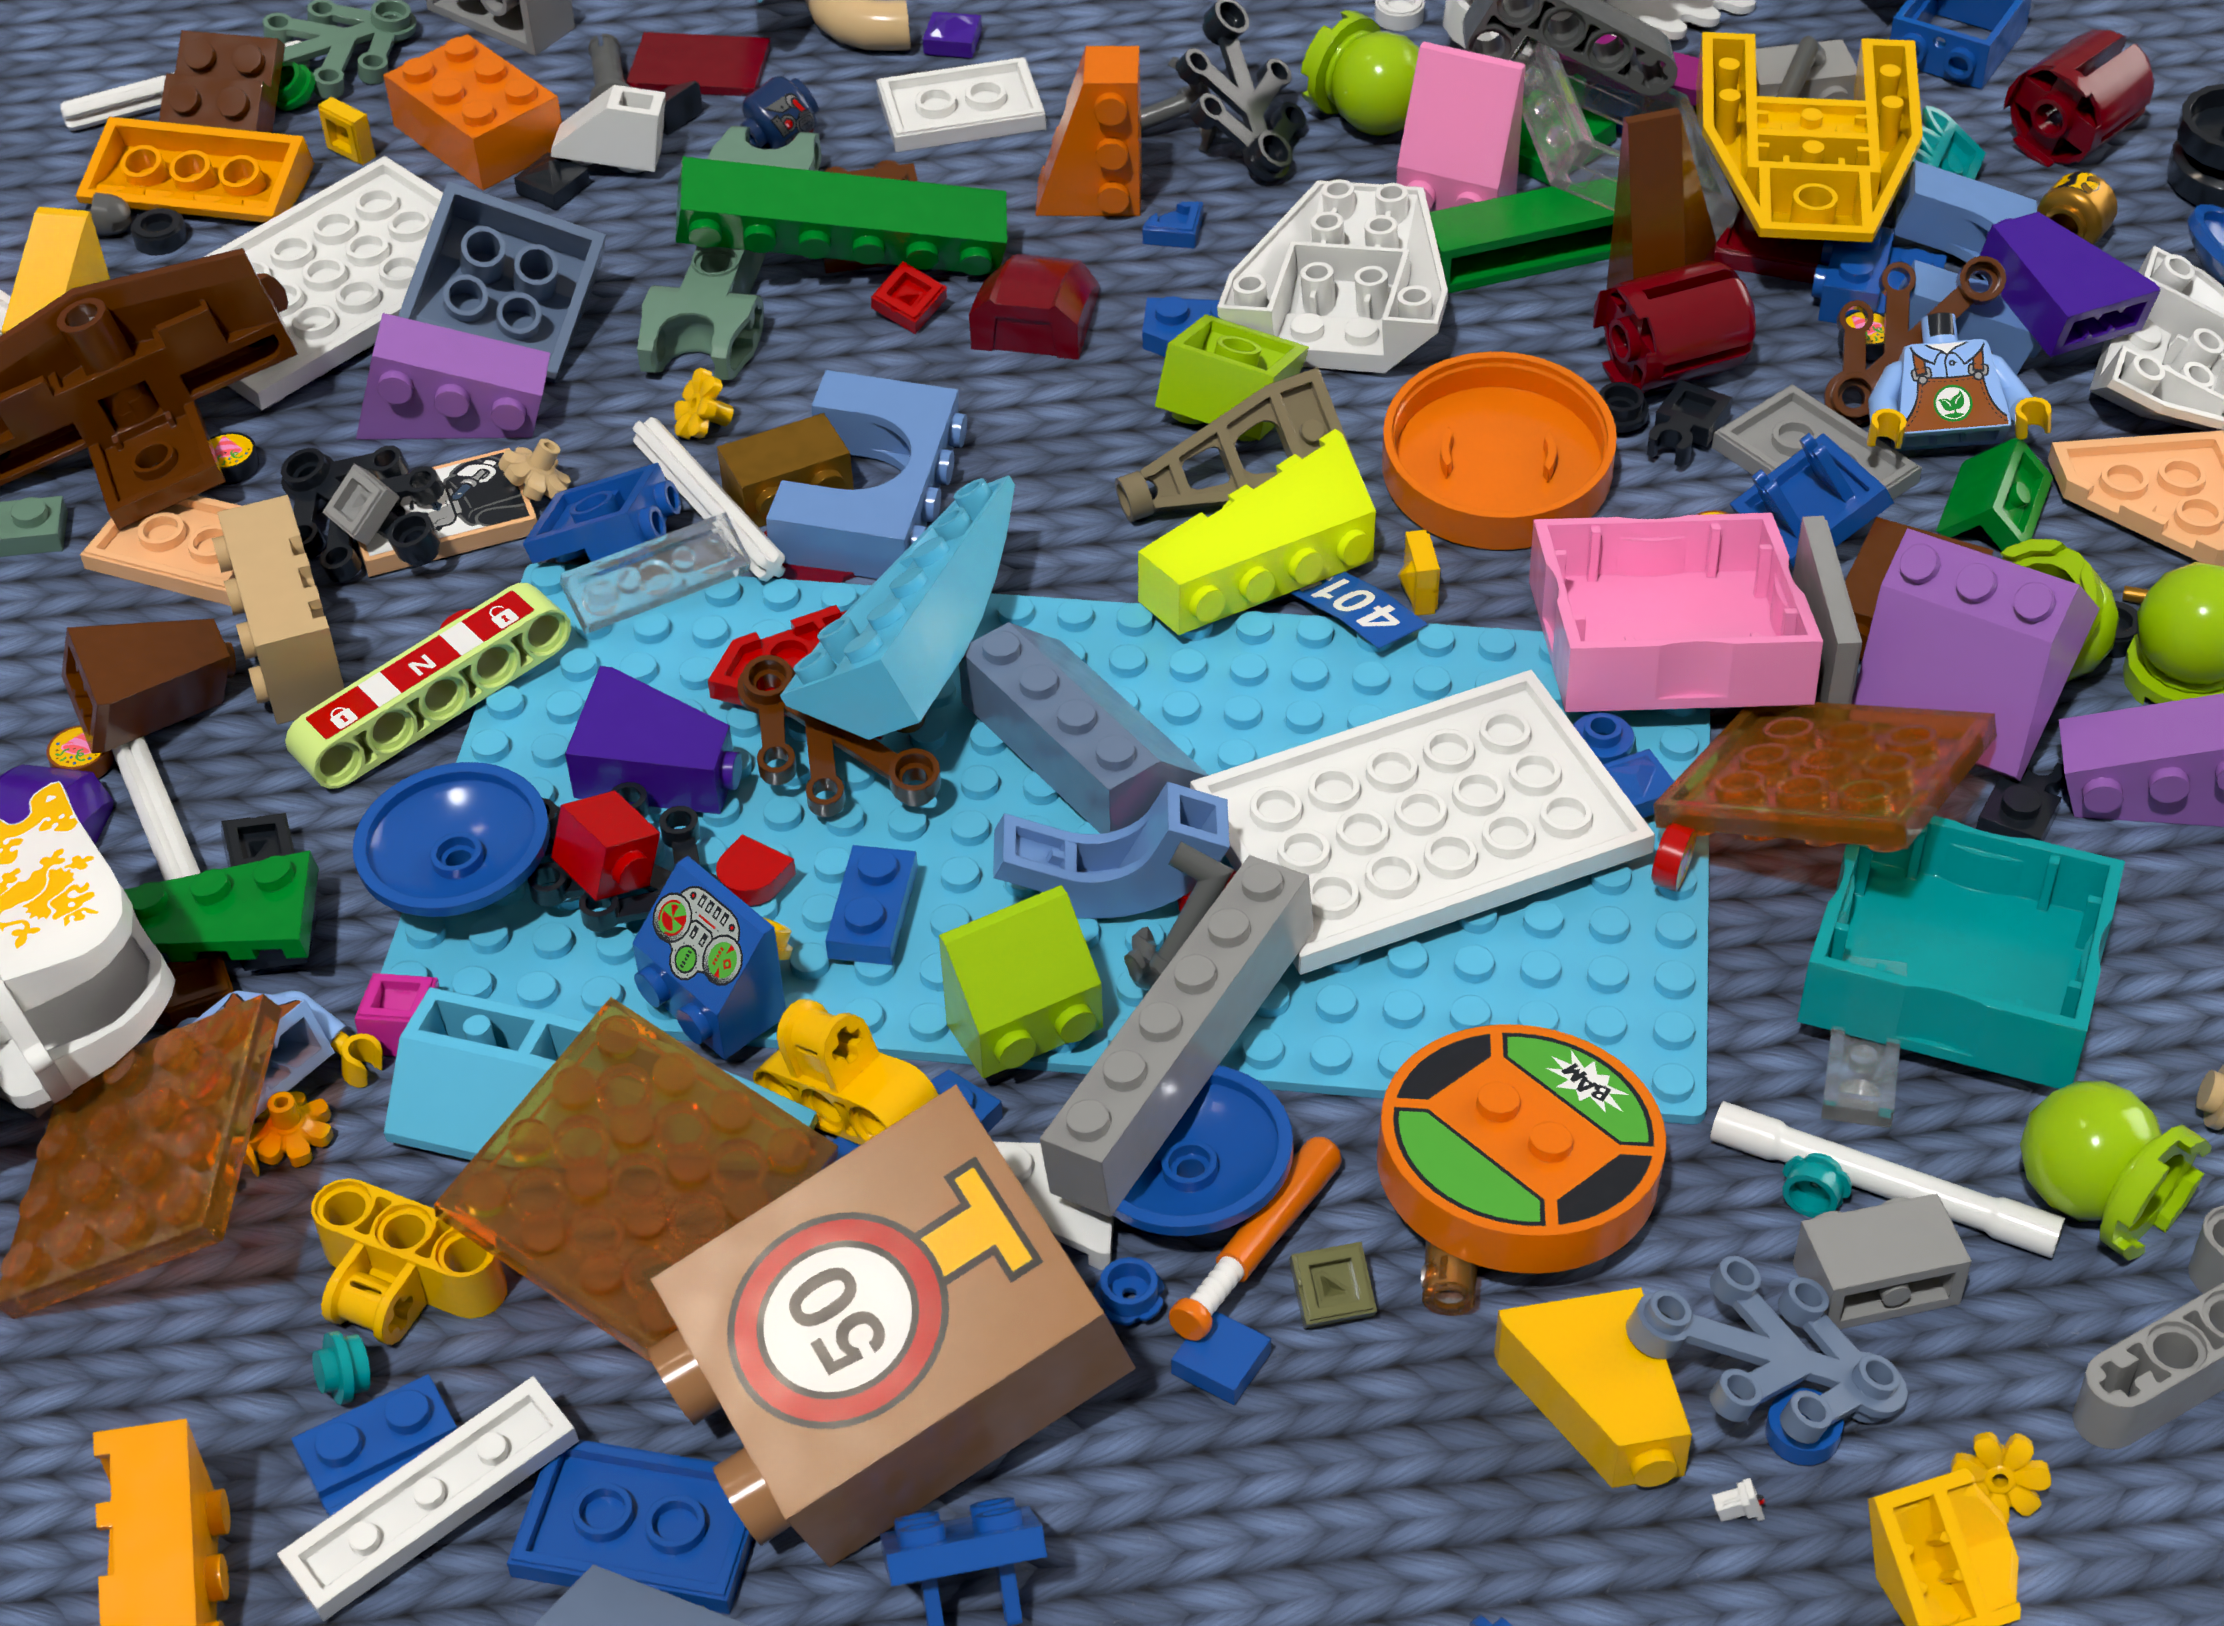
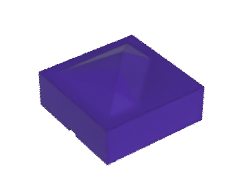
M933 11L923 37L924 54L973 58L982 32L981 15Z

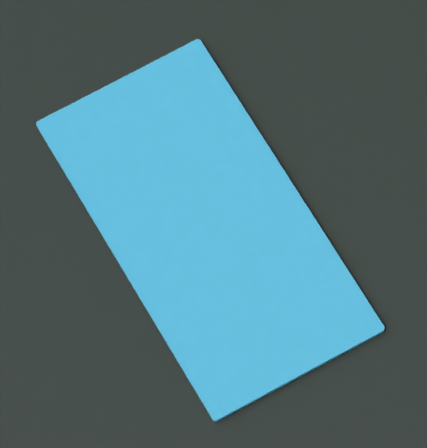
M541 562L528 565L524 571L521 583H529L535 586L568 616L571 623L569 639L564 647L555 655L477 703L456 763L478 762L507 768L528 780L542 798L551 800L560 808L562 804L580 800L573 797L565 752L600 666L613 667L730 725L733 752H740L742 756L740 784L737 790L728 791L721 814L696 812L700 827V838L696 842L700 866L716 876V865L719 858L742 834L794 859L796 875L771 900L760 905L750 906L760 916L776 921L792 931L788 944L793 948L790 959L779 960L786 1009L799 999H810L822 1004L828 1013L835 1016L839 1013H851L863 1018L880 1053L897 1059L973 1065L947 1026L939 935L1042 893L1041 891L993 878L994 829L1005 813L1072 833H1100L962 703L959 664L926 712L925 722L919 730L912 733L894 731L885 734L882 739L874 738L897 754L911 748L923 749L933 754L940 766L941 787L938 794L923 806H908L892 794L888 779L833 745L836 776L844 784L846 802L844 808L838 814L831 817H820L811 812L807 803L806 785L811 779L806 727L793 718L785 716L786 744L790 745L795 752L797 772L794 778L786 784H768L760 777L757 754L762 748L759 714L749 711L741 705L710 698L708 679L733 639L757 632L760 639L790 630V620L837 605L840 612L846 611L872 585L774 578L764 582L757 577L614 567L594 569L593 566ZM990 594L982 620L971 642L1008 622L1060 640L1208 775L1531 669L1572 724L1579 718L1592 713H1609L1625 720L1634 732L1633 748L1629 755L1650 749L1681 789L1679 806L1643 818L1655 834L1653 853L1300 975L1292 962L1219 1065L1241 1071L1255 1078L1270 1090L1384 1099L1391 1079L1409 1057L1441 1037L1464 1029L1487 1025L1514 1024L1537 1026L1560 1031L1588 1041L1619 1059L1636 1074L1650 1091L1659 1107L1664 1122L1695 1125L1704 1120L1707 1108L1710 708L1565 712L1543 631L1428 624L1378 649L1337 617L1241 611L1178 635L1141 603ZM775 759L767 765L770 767H781L786 764V761ZM914 780L907 783V785H920L924 782ZM822 791L816 797L819 799H829L836 793ZM649 807V814L645 819L660 832L654 864L672 872L675 867L673 849L664 844L659 824L660 816L667 808ZM1673 822L1697 830L1692 859L1685 879L1677 892L1656 886L1651 880L1652 868L1659 843L1665 829ZM678 826V827H675L674 829H682V828H685L686 826ZM853 845L916 851L918 871L892 965L827 958L825 940ZM552 854L544 856L540 864L556 862L551 858ZM1224 855L1220 863L1234 869L1226 855ZM528 880L501 900L470 913L446 917H424L402 912L381 970V974L438 978L439 989L555 1013L605 1028L625 1021L640 1022L651 1027L657 1033L659 1039L693 1042L684 1033L677 1018L662 1005L659 1007L650 1005L641 995L635 984L634 975L638 970L632 943L645 919L620 923L608 931H591L582 922L579 908L581 896L568 898L555 906H541L532 900ZM546 883L542 886H551L555 883ZM640 888L617 896L618 899L649 893L650 891ZM1177 900L1162 907L1130 916L1097 919L1077 918L1102 983L1103 1028L1090 1033L1078 1042L1066 1043L1033 1057L1016 1069L1088 1074L1148 992V990L1135 985L1125 964L1124 956L1133 950L1132 936L1141 928L1149 927L1156 943V951H1159L1180 914ZM598 908V909H595L594 911H596V912H598V911H603V910H605V909H607V908ZM779 1022L745 1046L779 1049L777 1042Z

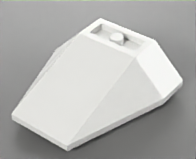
M1342 179L1332 181L1317 180L1229 274L1217 306L1218 317L1309 346L1303 367L1386 373L1438 333L1448 301V288L1424 187L1404 186L1399 183L1383 185L1351 183Z
M2153 246L2138 272L2154 281L2161 291L2142 330L2104 342L2089 391L2140 417L2203 431H2224V286L2205 271L2193 266L2186 258L2170 254Z

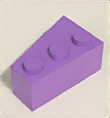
M382 313L372 353L356 440L532 438L543 395L550 353Z

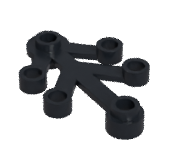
M1217 0L1205 13L1202 29L1209 41L1219 45L1230 80L1211 64L1204 52L1196 48L1188 49L1177 60L1176 71L1180 78L1188 84L1197 85L1202 81L1243 118L1245 126L1227 112L1223 102L1212 93L1202 94L1191 105L1190 115L1199 127L1210 130L1216 126L1242 149L1243 158L1248 170L1254 176L1267 182H1277L1289 171V164L1292 162L1293 153L1288 142L1305 126L1306 116L1298 105L1292 102H1285L1271 115L1273 129L1271 131L1267 129L1263 114L1275 95L1291 82V71L1282 60L1270 58L1257 71L1258 84L1254 88L1238 40L1249 28L1247 12L1235 0Z
M391 445L381 447L374 453L333 461L328 455L315 448H305L291 454L281 467V485L286 495L290 499L295 500L293 513L308 560L318 556L326 545V540L316 525L319 501L322 499L329 503L354 464L374 474L376 478L400 496L399 498L410 496L412 501L419 506L435 503L444 493V485L436 470L432 467L424 466L407 474L409 470L407 461L400 449ZM389 512L377 531L378 534L388 539L397 557L410 565H426L434 560L439 553L440 534L430 517L423 512H410L400 517ZM330 519L327 549L324 550L320 557V564L330 580L338 583L346 582L358 574L361 569V561L352 548L353 538Z
M625 782L618 784L611 790H615L627 802H635L630 805L644 818L648 816L650 810L646 789L642 785L635 782ZM542 798L550 823V838L544 856L552 854L560 807L551 800ZM674 806L667 809L660 816L659 824L664 844L673 849L674 866L686 856H689L700 865L696 842L700 838L697 813L687 806ZM678 826H686L685 828H682V829H674L675 827H678ZM546 862L539 864L527 880L532 900L541 906H555L568 898L581 896L579 908L584 926L591 931L603 932L614 928L620 923L646 919L672 872L654 864L650 886L643 887V889L650 891L649 893L618 899L616 895L595 901L557 863ZM710 873V874H711L713 877H715L719 882H721L716 875H714L713 873ZM546 883H555L551 886H542ZM598 908H607V909H605V910H603V911H598V912L594 911L595 909H598Z

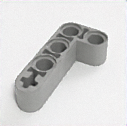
M2224 1205L2212 1209L2205 1216L2188 1266L2190 1279L2202 1295L2099 1353L2089 1362L2072 1417L2074 1426L2080 1436L2092 1445L2104 1449H2120L2129 1446L2224 1390Z

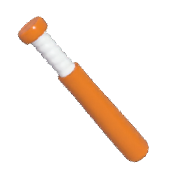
M1319 1136L1306 1141L1293 1157L1288 1176L1274 1198L1261 1210L1246 1219L1237 1233L1216 1257L1214 1269L1190 1298L1179 1299L1172 1306L1168 1319L1173 1329L1179 1335L1188 1340L1198 1341L1208 1334L1212 1328L1213 1319L1211 1316L1218 1309L1219 1305L1222 1304L1238 1282L1246 1281L1266 1254L1340 1168L1342 1155L1334 1142Z

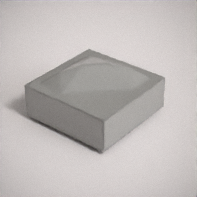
M354 464L325 507L323 513L353 539L368 546L400 496L368 470Z

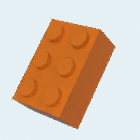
M468 34L452 38L445 45L421 57L409 59L402 66L383 75L394 126L482 191L528 168L547 152L551 153L559 125L562 123L557 95Z

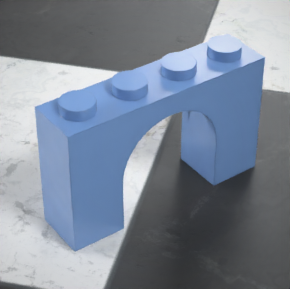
M1915 160L1892 202V229H1895L1894 235L1950 253L1967 263L1972 258L1980 255L1986 241V236L1993 224L2004 219H2014L2036 213L2037 200ZM1914 260L1911 267L1916 274V283L1910 291L1908 331L1957 288V273ZM1983 275L1981 276L1985 280L1969 278L1970 287L1979 293L1985 292L1988 289V281ZM1905 276V278L1903 279V281H1902L1901 285L1899 286L1898 290H1902V289L1906 288V286H1907V278H1906V276ZM2000 295L1985 305L1972 304L1956 319L1958 341L1986 340L1992 353L2001 356L2016 375L2028 357L2035 358L2041 349L2040 344Z
M826 370L811 405L812 416L821 413L826 415L849 450L850 455L884 461L896 467L901 473L884 484L857 490L837 489L781 480L766 518L767 537L785 555L784 564L852 572L854 576L878 579L927 529V522L933 523L938 518L941 505L940 485L950 484L954 468L953 448L963 447L967 431V415L959 413V389Z

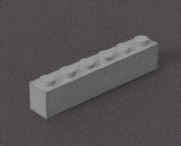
M1251 855L1247 857L1040 1137L1051 1194L1108 1217L1113 1215L1313 933L1314 925L1309 875Z

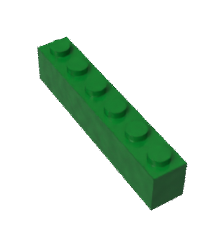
M682 156L677 190L675 243L693 244L702 248L723 247L742 249L754 253L772 252L801 255L810 259L850 260L862 264L900 265L904 261L918 270L938 269L965 272L969 275H991L1001 266L1007 246L1006 191Z

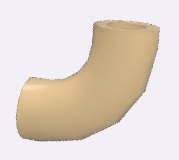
M805 0L815 24L839 43L864 50L898 51L911 49L906 0Z

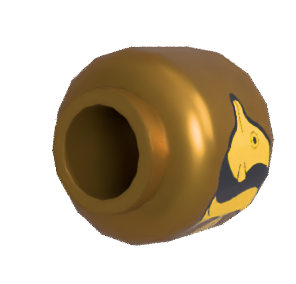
M2078 171L2067 174L2058 180L2042 197L2037 212H2040L2094 245L2111 227L2117 215V199L2113 189L2104 179L2093 173Z

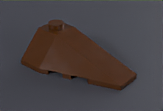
M1677 107L1628 116L1623 119L1606 289H1610L1620 282L1706 260L1714 261L1717 241L1683 118Z

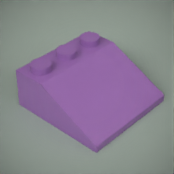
M1907 528L1880 587L1849 717L1854 721L2021 781L2100 608L2079 584Z

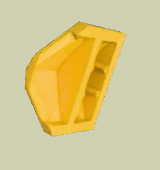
M1967 1468L1952 1471L1868 1499L1876 1579L1905 1626H2001L2020 1619L2021 1605L2020 1602H2017L2018 1554L2003 1513L1975 1484L1976 1479Z

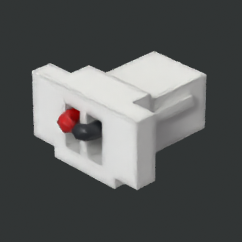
M1750 1478L1736 1483L1738 1488L1712 1495L1721 1522L1747 1515L1748 1519L1756 1517L1757 1521L1765 1519L1761 1507L1765 1499L1762 1495H1757Z

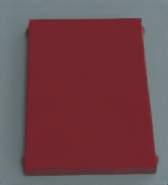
M644 32L626 84L632 88L660 92L666 87L696 81L699 83L700 92L703 95L747 97L758 89L771 48V41L768 37Z

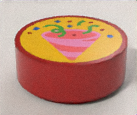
M1674 822L1667 826L1659 843L1652 868L1651 880L1654 885L1676 892L1680 889L1694 852L1697 837L1696 829Z

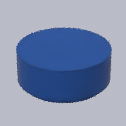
M1794 1388L1784 1391L1772 1401L1768 1411L1765 1434L1770 1447L1781 1458L1798 1465H1817L1827 1461L1836 1453L1839 1447L1844 1420L1841 1419L1830 1425L1817 1442L1810 1444L1801 1443L1784 1431L1780 1423V1414L1792 1396L1798 1391L1806 1390L1818 1395L1823 1393L1809 1388Z

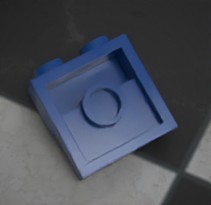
M1884 227L1879 228L1873 242L1824 240L1820 260L1822 264L1817 265L1811 297L1821 298L1818 320L1837 324V316L1846 303L1854 300L1863 301L1872 308L1873 312L1885 315L1886 296L1879 288V277L1889 264L1904 262L1911 266L1914 260H1918L1944 269L1947 256L1932 254L1922 249L1908 250L1892 247L1895 229ZM1898 271L1889 273L1887 278L1889 285L1893 289L1898 290L1905 275ZM1849 310L1846 312V315L1859 310Z
M659 463L570 488L554 495L522 544L532 564L554 558L559 563L566 562L586 551L594 569L614 563L619 568L629 567L645 559L649 555V549L652 544L666 537L665 522L669 516L679 514L681 511L680 495L674 483L666 480Z

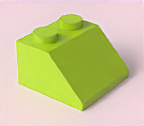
M1205 314L1168 343L1155 407L1172 412V417L1180 422L1188 424H1201L1204 422L1210 424L1264 386L1300 374L1307 358L1309 346ZM1260 422L1240 435L1237 440H1261L1275 425L1271 422Z
M1062 885L939 935L947 1026L983 1079L1005 1069L1017 1068L1033 1057L1066 1043L1078 1042L1090 1033L1103 1028L1102 983L1068 893Z

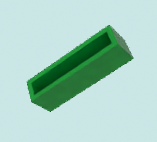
M1618 173L1430 212L1448 294L1608 260L1610 257Z

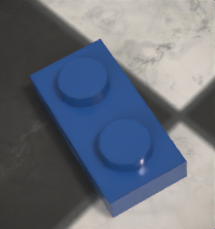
M860 845L852 846L825 940L828 959L884 965L893 964L918 871L916 851Z

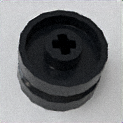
M2224 84L2210 85L2191 93L2183 103L2177 125V140L2172 146L2167 166L2168 181L2174 190L2195 205L2208 204L2224 208Z

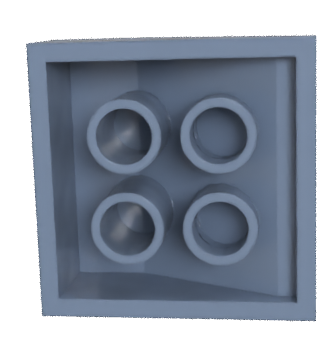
M447 181L398 317L549 352L550 358L545 381L555 384L586 309L603 261L606 234Z

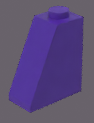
M2040 212L2014 219H2004L1993 224L1979 255L1992 257L2003 266L2006 273V284L1999 295L2049 357L2142 330L2161 291L2154 281Z
M599 667L565 752L573 797L584 799L610 792L618 784L635 782L646 789L649 807L669 809L674 806H687L695 812L721 814L728 791L737 790L742 775V756L740 752H733L730 725L613 667Z

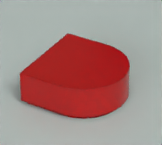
M743 834L722 854L716 865V873L719 880L748 906L760 905L771 900L796 875L793 858Z

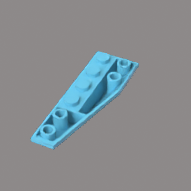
M1009 475L990 483H986L983 478L977 479L959 489L954 494L955 501L839 619L828 624L817 635L819 643L810 654L802 658L794 666L793 670L796 674L780 695L787 707L868 740L920 723L965 655L982 620L997 577L1008 532L1015 484Z
M430 987L399 1038L384 1135L388 1142L508 1169L793 1173L818 1122L816 1111L752 1081L683 1053L628 1034L555 1013Z

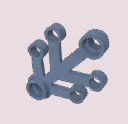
M1728 1256L1724 1258L1710 1278V1288L1720 1301L1732 1306L1755 1333L1692 1314L1689 1303L1681 1295L1670 1290H1658L1655 1293L1643 1296L1626 1322V1332L1630 1341L1642 1353L1653 1358H1672L1680 1351L1684 1343H1688L1761 1366L1749 1373L1740 1369H1728L1723 1372L1710 1391L1709 1397L1712 1407L1719 1415L1730 1421L1742 1422L1747 1420L1757 1405L1804 1380L1830 1387L1831 1389L1821 1395L1806 1390L1798 1391L1782 1410L1780 1423L1784 1431L1801 1443L1810 1444L1817 1442L1830 1425L1848 1415L1864 1423H1877L1885 1418H1890L1900 1411L1907 1400V1386L1896 1367L1882 1356L1859 1351L1824 1313L1829 1306V1297L1820 1284L1805 1277L1794 1278L1780 1296L1778 1309L1789 1323L1802 1327L1825 1355L1810 1351L1756 1292L1761 1284L1760 1273L1751 1262L1742 1257ZM1731 1392H1734V1393L1737 1394L1740 1398L1736 1397V1396L1733 1395Z

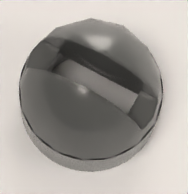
M96 192L92 200L91 216L97 235L117 236L125 232L131 225L129 204L121 197L113 194Z

